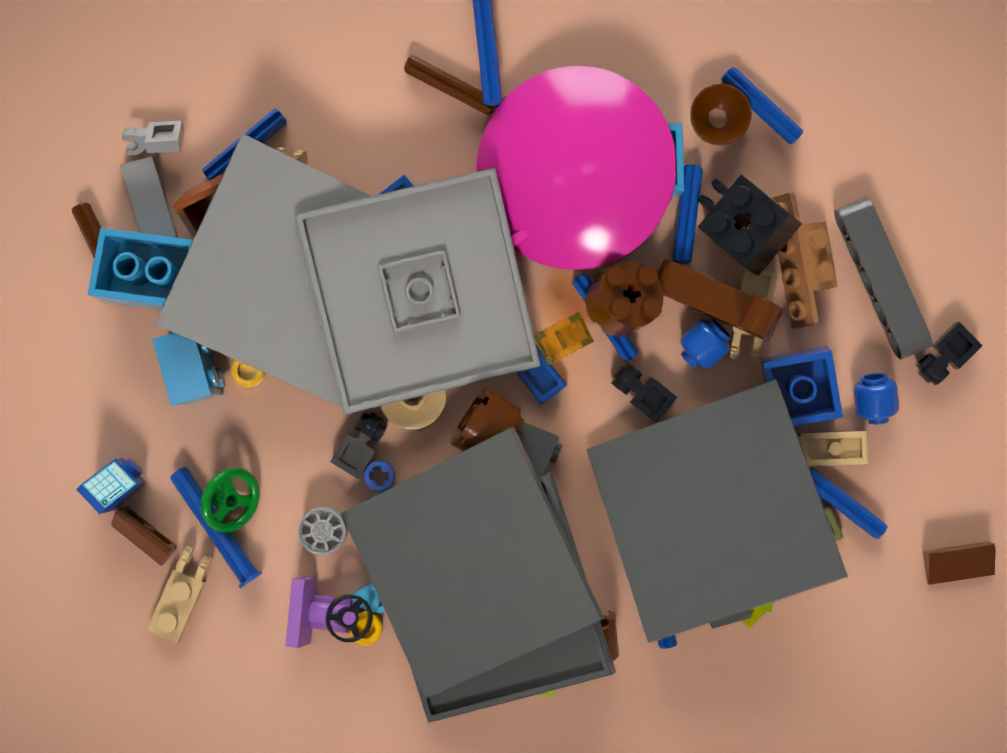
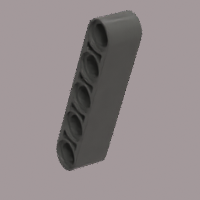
M864 197L836 209L834 216L838 228L897 358L902 360L931 347L933 342L930 332L870 199Z

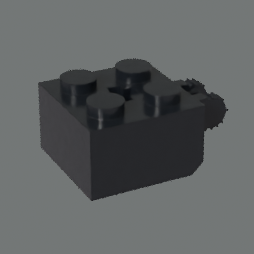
M742 174L730 188L715 178L711 185L718 193L724 196L716 205L713 200L703 194L697 199L698 202L710 211L698 228L745 269L759 276L802 223Z

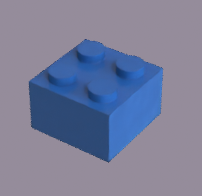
M825 346L760 358L764 382L767 383L775 379L778 381L794 426L843 417L833 355L830 348Z

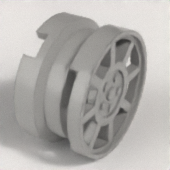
M320 506L309 511L302 518L298 528V535L301 544L309 552L316 555H327L336 551L345 542L348 528L339 510L330 506Z

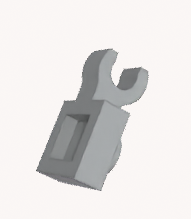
M182 120L149 122L148 128L127 127L123 131L122 139L133 140L135 143L130 142L127 144L126 154L138 155L145 148L147 153L167 154L181 151L184 127Z

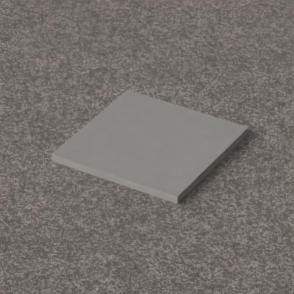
M242 134L155 324L341 406L294 214L371 196Z
M495 168L294 214L344 415L541 366Z

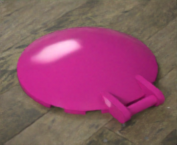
M568 66L549 70L530 78L514 89L500 103L488 121L482 135L477 156V172L491 168L496 170L514 250L537 263L553 268L566 270L592 269L610 264L630 254L643 244L658 227L669 202H671L677 175L676 149L670 128L662 112L641 88L623 76L608 70L588 66Z

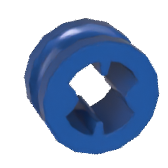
M378 460L372 462L364 472L365 483L375 491L387 489L395 479L394 468L386 461ZM376 466H381L383 472L389 473V479H384L385 484L378 485L377 480L370 477L371 472H376L374 469Z

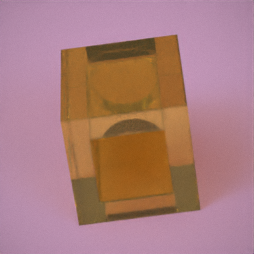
M580 312L533 335L548 365L594 342Z

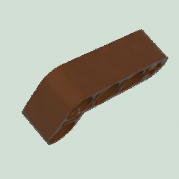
M665 258L657 273L663 289V296L767 342H770L784 312L780 306L764 298L746 294Z

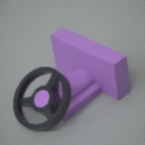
M302 576L292 579L285 646L300 648L311 644L312 628L327 630L333 637L342 642L358 641L369 632L373 622V613L366 600L354 594H346L340 597L316 594L317 577ZM363 603L368 613V619L365 628L358 633L356 624L359 621L357 610ZM351 631L354 637L343 638L335 632L350 633Z

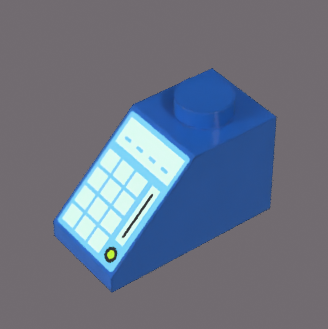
M124 458L114 459L82 483L76 490L99 514L117 510L146 481L140 476L143 472L131 459L126 461Z

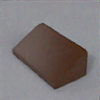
M130 507L119 508L114 513L111 523L112 527L159 565H164L177 550V545Z
M981 542L923 551L927 584L995 575V543Z

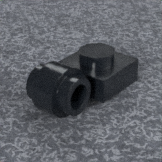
M955 322L932 345L940 354L934 356L930 352L916 364V367L919 369L918 374L927 383L932 382L934 385H938L950 373L946 369L949 366L948 363L954 369H960L983 345L961 322Z
M628 362L624 367L620 365L612 375L614 380L611 384L625 395L630 390L632 392L635 391L636 394L630 400V403L657 423L676 400L677 396L651 376L644 384H641L639 379L643 374Z
M364 412L355 426V430L359 431V437L357 438L347 433L330 463L360 479L377 452L375 448L368 445V442L374 440L378 443L388 425L383 423L384 419L373 412L370 415Z

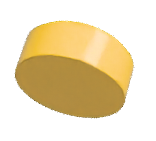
M234 360L231 366V375L234 381L244 387H253L260 384L266 375L265 372L237 360Z
M366 610L358 612L359 621L356 624L358 633L366 626L368 619ZM372 612L373 622L369 632L360 640L355 641L356 643L370 645L379 639L383 630L381 618L375 612Z

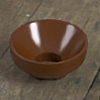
M722 83L713 84L699 92L690 110L691 125L697 136L704 142L718 146L728 145L740 139L748 130L752 117L751 106L744 93L734 86ZM714 109L723 110L728 118L726 125L721 128L712 126L708 120L710 111Z

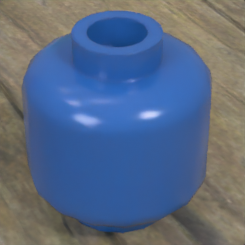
M698 320L680 339L684 349L681 356L693 368L698 364L703 368H711L729 352L730 345L728 340L731 337L716 320Z
M885 373L863 375L860 377L861 381L857 382L853 387L856 414L863 419H868L869 424L879 425L887 423L889 417L895 415L900 408L897 384L894 380L888 378Z

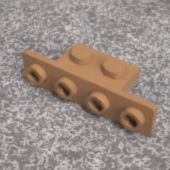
M794 192L772 198L800 221ZM826 221L802 224L778 252L788 313L793 329L819 323L813 291L838 287Z

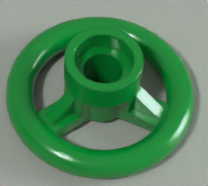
M237 467L228 468L216 474L206 485L201 498V513L206 524L218 532H232L243 527L252 518L258 507L260 490L256 478L249 471ZM231 478L243 479L249 487L250 496L240 495L236 492ZM211 505L215 507L213 514L211 510ZM238 506H246L245 511L237 519L231 522H222L230 510H234Z

